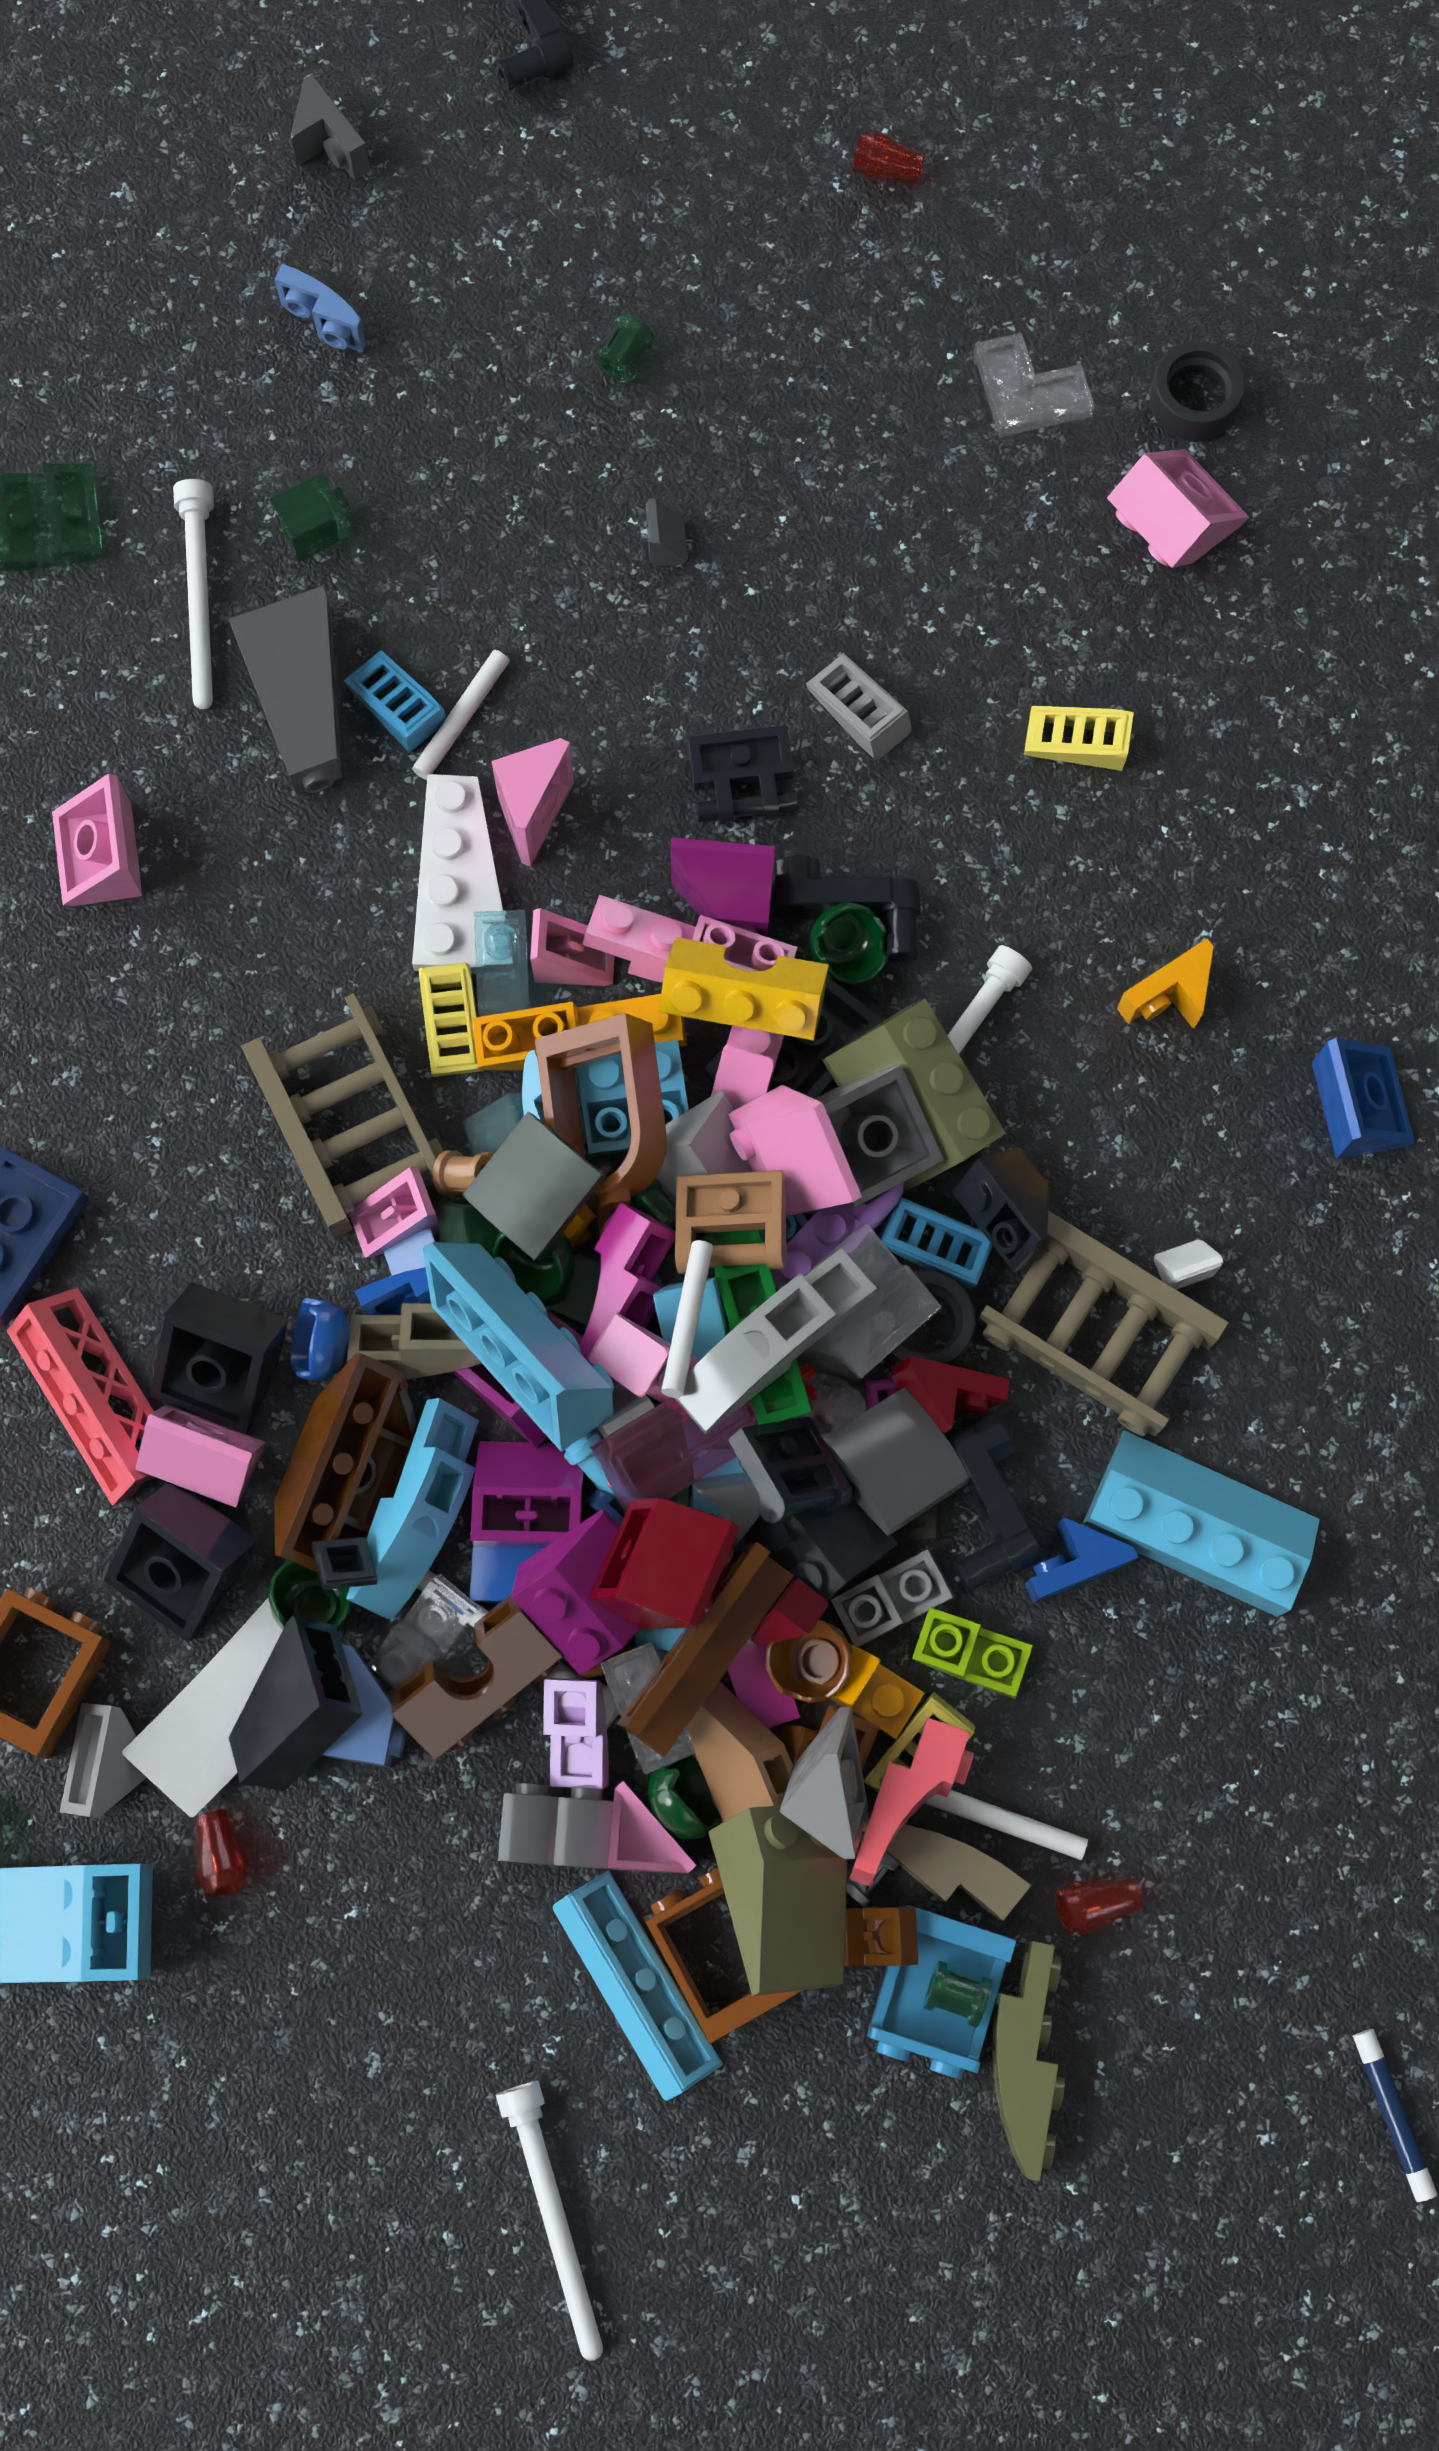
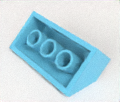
M431 1242L423 1247L432 1308L561 1452L613 1416L612 1392L615 1388L608 1373L599 1364L590 1365L581 1355V1349L574 1336L564 1327L559 1330L548 1319V1313L541 1300L533 1292H528L527 1294L523 1292L516 1284L512 1270L502 1258L496 1257L493 1259L480 1244Z
M1124 1430L1082 1525L1134 1547L1136 1552L1278 1617L1290 1611L1312 1559L1320 1519Z

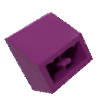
M479 1441L472 1495L470 1541L474 1547L545 1548L583 1522L585 1473L577 1464L570 1465L564 1458L566 1450L561 1452L554 1443H541L536 1448L530 1442Z

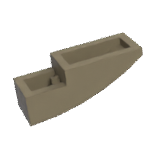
M402 1303L401 1315H351L347 1363L356 1353H362L405 1373L407 1379L442 1374L482 1364L432 1308L431 1303Z
M866 1819L864 1822L863 1834H865L869 1819ZM906 1824L897 1833L886 1851L899 1863L901 1868L940 1901H947L954 1890L959 1887L997 1920H1004L1031 1886L1005 1865L970 1845L934 1831Z

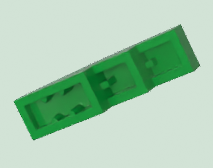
M760 1230L704 1233L706 1242L712 1245L763 1243ZM767 1264L714 1267L715 1277L729 1320L730 1331L778 1291L772 1270L768 1269ZM797 1357L791 1361L790 1369L751 1398L758 1425L780 1422L812 1412Z

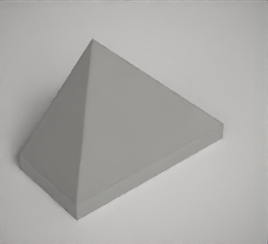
M81 1703L60 1812L100 1818L147 1778L122 1754L123 1749L137 1736L120 1707Z

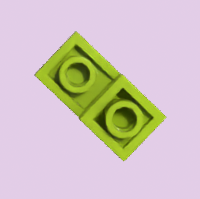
M929 1607L912 1660L969 1683L1016 1699L1033 1645L983 1629L980 1624Z

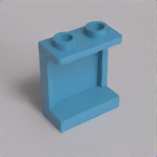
M916 1908L918 1965L887 1966L867 2036L879 2041L876 2049L878 2053L908 2062L910 2053L914 2052L932 2058L930 2070L962 2080L964 2070L978 2074L981 2064L979 2056L1006 1962L1011 1961L1016 1940Z

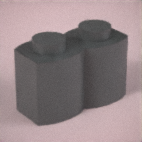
M516 1783V1794L504 1793L498 1861L609 1869L608 1861L614 1801L603 1800L604 1790L571 1787L570 1798L548 1796V1785Z

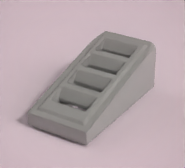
M844 653L806 683L808 690L875 760H879L911 733L912 727L908 711ZM846 677H849L851 681L835 695L830 692ZM862 691L863 695H861L851 705H849L848 707L845 705L854 696H856L859 692ZM875 706L877 709L862 721L860 717Z

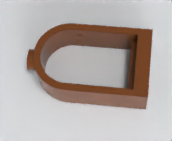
M623 1013L535 1039L545 1124L568 1142L570 1147L583 1158H585L574 1067L619 1054L622 1056L631 1127V1143L622 1165L612 1175L605 1178L593 1193V1195L598 1196L599 1208L617 1209L620 1202L629 1206L631 1204V1197L644 1191L656 1179L663 1166L667 1151V1133L653 1026L648 1021Z

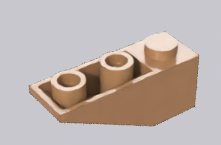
M719 1681L689 1722L685 1731L691 1743L692 1753L699 1762L711 1791L713 1804L720 1813L722 1821L725 1822L747 1808L781 1806L794 1767L784 1743Z

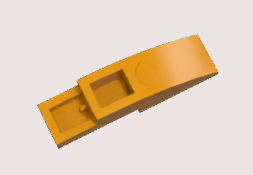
M661 994L577 1007L572 1001L473 1018L477 1067L480 1070H524L526 1055L533 1049L536 1050L535 1039L623 1013L652 1023L655 1043L678 1040L679 1047L687 1046L684 1017L659 1012Z

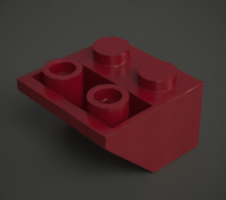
M663 1498L631 1500L588 1599L639 1629L698 1628L700 1621L706 1617L713 1603L712 1593L721 1571L727 1567L733 1557V1543L740 1526L731 1521Z

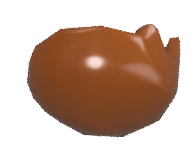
M818 1620L811 1632L805 1636L770 1642L766 1650L765 1669L774 1687L782 1695L808 1703L823 1702L840 1693L853 1674V1650L840 1629L828 1622Z

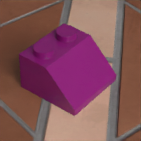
M605 1508L519 1564L511 1595L512 1599L579 1675H582L622 1649L639 1630L636 1626L588 1599L620 1527Z

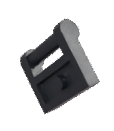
M810 1416L741 1427L728 1439L739 1459L741 1468L749 1476L760 1495L758 1502L759 1511L767 1522L777 1523L786 1521L791 1518L793 1513L824 1508L827 1511L840 1510L848 1507L851 1503V1486ZM813 1475L818 1486L789 1491L784 1480Z

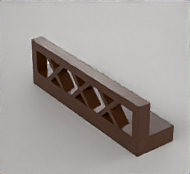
M758 1542L746 1543L715 1586L712 1593L713 1603L706 1617L700 1621L698 1628L684 1629L617 1723L662 1757L667 1755L794 1577L793 1574L768 1556L770 1551Z

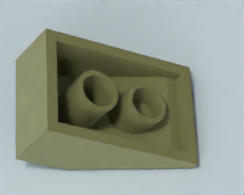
M781 1806L747 1808L708 1831L752 1996L835 1987L843 1983L847 1859L837 1855L779 1812Z

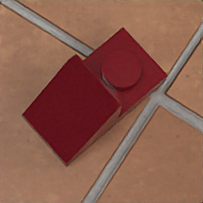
M909 1356L894 1365L891 1377L899 1390L905 1387L929 1414L943 1434L952 1428L955 1404L956 1409L960 1411L983 1414L988 1409L1008 1399L1010 1379L915 1356Z

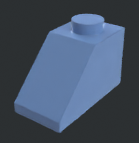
M342 1645L363 1715L322 1755L390 1768L392 1756L401 1757L407 1730L392 1716L390 1697L359 1651L352 1646Z

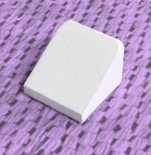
M1201 1240L1186 1243L1154 1256V1262L1162 1281L1174 1289L1213 1277L1223 1263L1221 1255Z

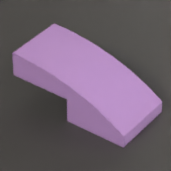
M544 1679L543 1735H551L550 1786L604 1789L609 1786V1758L606 1715L600 1680Z

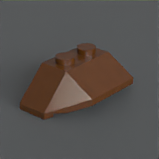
M356 1353L314 1400L274 1499L275 1555L318 1572L311 1547L313 1541L366 1537L367 1539L380 1499L393 1498L418 1427L414 1408L407 1392L409 1386L405 1373L362 1353Z

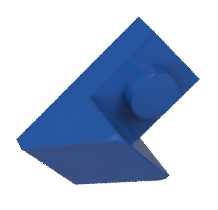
M1062 1518L1057 1523V1527L1072 1561L1066 1563L1064 1556L1059 1555L1034 1566L1033 1568L1037 1576L1030 1578L1025 1583V1586L1034 1604L1129 1565L1138 1558L1135 1548L1070 1519Z

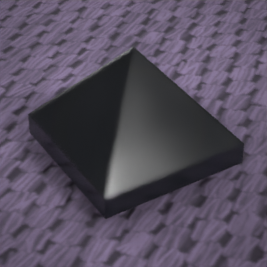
M366 1537L312 1542L311 1547L323 1590L377 1585L378 1578Z

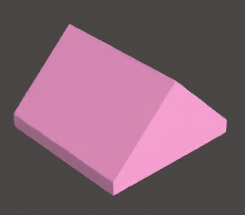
M561 738L492 761L501 809L521 863L529 867L532 866L574 784L570 742Z
M108 773L52 811L62 903L65 906L72 907L142 896L131 802L118 776Z
M165 1405L149 1414L135 1470L236 1508L266 1442L170 1405Z

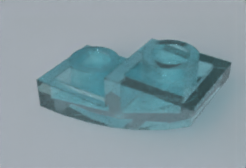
M525 910L474 912L478 1017L529 1009Z

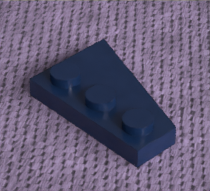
M0 1146V1328L4 1330L90 1197L75 1186Z

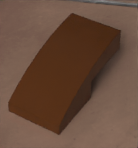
M916 1907L846 1908L843 1966L918 1965Z

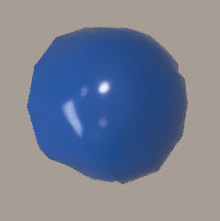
M313 1298L303 1299L295 1325L290 1357L291 1369L296 1371L297 1377L312 1381L328 1380L347 1361L350 1321L342 1308Z

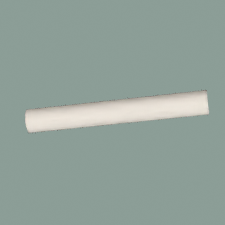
M498 650L492 651L412 767V770L419 777L427 780V775L433 774L510 662L502 652Z
M693 1241L689 1254L661 1390L664 1395L672 1398H680L684 1394L713 1251V1245L706 1241Z
M950 1790L948 1797L936 1794L925 1803L1082 1860L1087 1847L1088 1839L953 1790Z

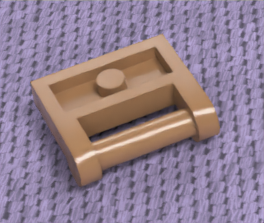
M782 1170L677 1176L675 1262L679 1274H686L691 1245L693 1241H696V1233L764 1229L765 1243L713 1245L709 1267L767 1264L768 1269H786L788 1260L786 1243V1176Z

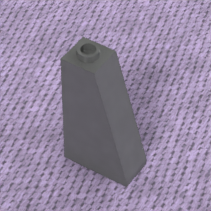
M320 586L229 619L296 795L303 792L317 793L324 791L332 786L334 781L343 778L333 616L324 587Z

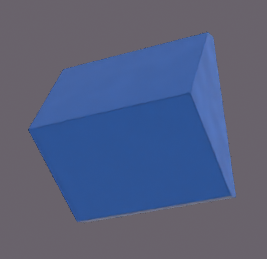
M1341 1038L1327 1041L1313 1060L1312 1066L1336 1159L1415 1144L1391 1048L1389 1046Z

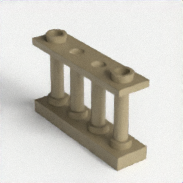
M354 993L345 997L353 1019L279 1053L277 1049H274L267 1053L260 1037L241 1045L334 1239L353 1230L346 1215L356 1211L354 1205L364 1201L368 1196L409 1167L418 1166L420 1174L428 1170L433 1179L435 1161L439 1154L444 1152L437 1138L427 1141L377 1041L376 1036L384 1033L372 1006L368 1005L361 1008ZM363 1037L375 1063L305 1096L300 1097L299 1093L288 1096L281 1081L290 1077L289 1071ZM385 1082L397 1107L322 1142L321 1138L310 1142L303 1125L312 1121L311 1115L376 1084ZM407 1126L419 1152L345 1187L342 1182L332 1187L325 1173V1169L334 1166L332 1160L401 1127Z
M1048 1211L1047 1238L1037 1249L1040 1253L1002 1313L1000 1314L986 1305L976 1325L984 1329L983 1337L993 1345L1005 1351H1009L1013 1347L1118 1413L1119 1417L1117 1420L1128 1430L1141 1436H1145L1147 1432L1156 1436L1165 1427L1169 1419L1155 1411V1408L1192 1348L1198 1349L1200 1345L1209 1350L1219 1339L1229 1322ZM1066 1261L1083 1272L1082 1278L1084 1282L1045 1342L1019 1324L1057 1264L1063 1265ZM1111 1289L1128 1300L1126 1305L1129 1310L1090 1370L1064 1354L1101 1293H1108ZM1156 1317L1173 1328L1171 1333L1174 1338L1139 1395L1135 1398L1109 1381L1146 1321H1153Z

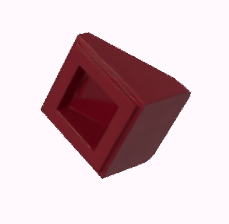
M799 1578L796 1581L793 1579L751 1635L753 1636L751 1641L759 1645L807 1635L827 1608L828 1602Z

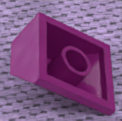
M672 837L671 884L699 916L703 915L768 937L775 846Z

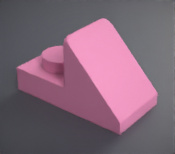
M732 1026L727 1045L724 1046L711 1096L723 1090L734 1108L738 1109L766 1094L784 1035Z
M614 1312L587 1357L588 1361L592 1364H599L610 1377L637 1396L643 1398L646 1394L681 1414L684 1413L685 1410L675 1398L668 1397L661 1392L671 1343ZM691 1355L688 1372L700 1361V1359Z

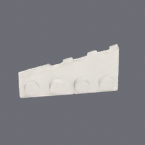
M428 774L412 960L414 971H419L420 968L469 963L472 974L515 976L478 777Z

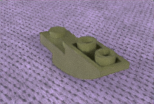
M1026 1941L1017 1996L997 1993L992 2017L991 2057L994 2088L1000 2118L1010 2149L1022 2175L1027 2179L1040 2182L1041 2169L1050 2170L1055 2151V2135L1047 2133L1051 2110L1060 2111L1065 2087V2078L1057 2076L1058 2064L1036 2059L1038 2048L1046 2050L1048 2047L1052 2016L1044 2014L1047 1991L1055 1993L1057 1990L1061 1971V1959L1053 1957L1054 1945Z

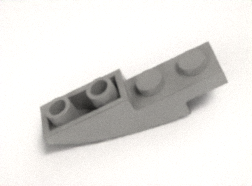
M840 1248L806 1276L803 1277L801 1273L729 1332L688 1372L684 1394L682 1397L675 1399L706 1435L790 1369L792 1360L873 1298L876 1294V1286L844 1250Z

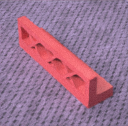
M79 1288L27 1304L6 1330L112 1506L129 1500L144 1482L156 1478L135 1470L139 1455L135 1448L137 1438L142 1440L145 1424L149 1414L154 1412ZM69 1307L79 1323L78 1333L61 1326L53 1312ZM83 1351L100 1357L106 1367L104 1376L87 1369L81 1359ZM110 1394L128 1403L133 1411L131 1420L113 1412L108 1403Z

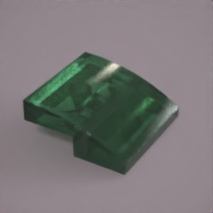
M43 463L41 473H0V571L50 568L102 557L92 464Z

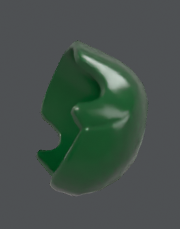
M848 901L831 906L823 911L811 930L810 948L812 957L817 963L828 964L827 975L838 982L855 986L873 980L888 961V955L884 948V937L887 930L881 920L867 906Z
M501 1231L497 1235L493 1249L494 1257H500L508 1264L525 1294L533 1292L541 1301H548L561 1293L574 1262L572 1244L564 1232H562L540 1261L531 1258Z
M287 1560L272 1576L268 1596L272 1616L282 1630L292 1616L335 1625L339 1632L350 1619L352 1601L346 1599L350 1587L323 1590L318 1572Z
M682 1750L664 1761L654 1770L648 1784V1798L652 1814L664 1829L680 1840L701 1839L709 1833L708 1831L719 1825L718 1821L712 1823L719 1812L713 1804L712 1794L699 1762L692 1753Z

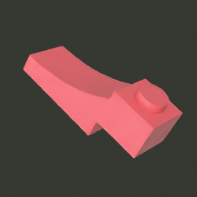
M927 1718L910 1769L892 1762L888 1763L849 1879L871 1887L883 1856L907 1820L934 1795L939 1794L948 1797L954 1782L964 1785L974 1757L973 1752L965 1750L970 1732Z

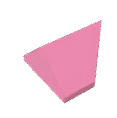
M622 1781L614 1791L608 1868L614 1870L689 1874L697 1865Z

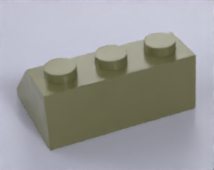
M926 999L905 1007L822 1059L838 1087L897 1065L902 1066L944 1161L904 1181L903 1192L959 1164L1006 1134Z

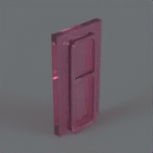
M671 1397L594 1444L590 1449L608 1480L607 1485L613 1490L626 1513L631 1500L663 1498L667 1500L735 1458L737 1455L728 1439L741 1427L758 1425V1421L750 1399L705 1435L677 1400Z

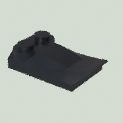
M827 975L823 1006L814 1040L784 1035L768 1092L783 1085L813 1099L823 1095L835 1080L822 1059L883 1022L879 1018L880 1003L858 985L854 986L838 982ZM723 1049L706 1066L705 1075L713 1085Z

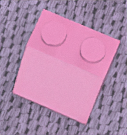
M1186 449L1144 453L1107 497L1118 509L1116 516L1120 522L1130 530L1138 531L1150 544L1148 550L1151 555L1161 564L1171 566L1172 568L1194 563L1242 526L1249 518Z
M780 1085L728 1113L734 1127V1131L730 1133L731 1142L738 1155L744 1161L748 1160L752 1171L782 1170L785 1174L786 1216L851 1203L862 1197L822 1102Z

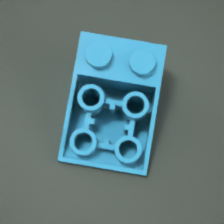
M111 1864L0 1868V1983L150 1979L153 1865Z

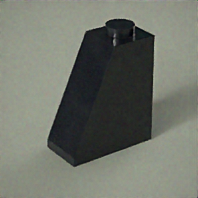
M292 1616L286 1623L228 1737L240 1783L285 1791L363 1715L340 1636L335 1625Z

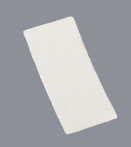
M269 1598L265 1600L202 1671L122 1751L124 1757L189 1817H194L237 1773L228 1737L283 1631L272 1616Z

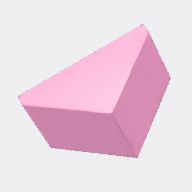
M542 908L533 910L530 960L534 983L608 986L613 984L615 956L582 945L588 925Z
M418 1166L406 1169L368 1196L364 1201L354 1206L356 1211L349 1213L365 1258L381 1255L384 1253V1250L429 1227L433 1235L442 1232Z

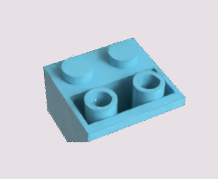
M678 1040L655 1043L665 1124L689 1110ZM621 1054L577 1066L589 1156L629 1151L631 1127Z

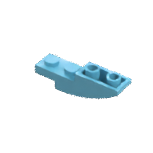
M440 1398L427 1399L393 1498L380 1499L366 1539L378 1578L377 1585L350 1587L346 1597L347 1600L386 1619H394L409 1600L441 1550L466 1497L475 1467L465 1463L479 1422L478 1419Z

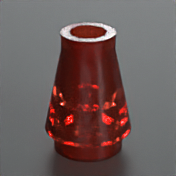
M874 129L873 133L862 130L851 169L862 172V178L907 180L917 183L925 154L908 148Z
M223 1809L213 1810L196 1816L194 1818L196 1826V1884L202 1885L204 1896L217 1897L227 1895L247 1887L246 1874L251 1869L229 1823L227 1811Z
M1133 1877L1123 1880L1069 1881L1066 1888L1059 1889L1056 1892L1058 1915L1063 1928L1068 1934L1079 1932L1082 1936H1086L1131 1912L1141 1910L1143 1905L1139 1886Z

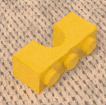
M675 937L664 967L659 1012L814 1040L823 1006L828 964L777 956L775 965L768 970L757 972L737 969L725 961L726 946Z

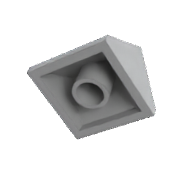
M723 1090L665 1124L667 1133L666 1157L655 1180L675 1209L677 1176L753 1172L748 1160L744 1161L738 1155L731 1142L730 1133L734 1131V1127L728 1113L736 1109Z
M849 1706L838 1709L795 1762L779 1812L843 1859H854L859 1846L868 1804L852 1709Z

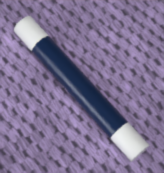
M1374 2029L1359 2032L1353 2035L1415 2200L1416 2202H1422L1432 2199L1438 2195L1376 2033Z

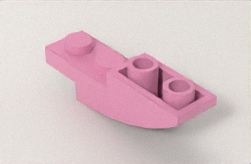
M602 895L598 897L582 944L631 961L628 970L629 974L663 983L664 967L675 937L726 946L725 961L737 969L752 972L772 968L775 965L777 956L794 958L798 948L700 915L695 927Z

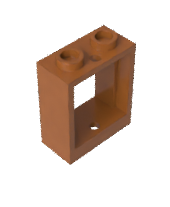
M27 1586L23 1595L7 1588L0 1599V1645L19 1610L83 1643L37 1728L0 1709V1738L37 1757L49 1759L113 1642L99 1635L104 1626L103 1624L77 1611L73 1612L70 1620L52 1611L56 1600Z
M718 1867L700 1877L699 1880L704 1888L684 1899L680 1890H677L652 1904L651 1908L655 1916L645 1921L710 2044L801 1992L793 1991L752 1996V1993L749 1992L716 2012L710 2013L665 1926L725 1893Z

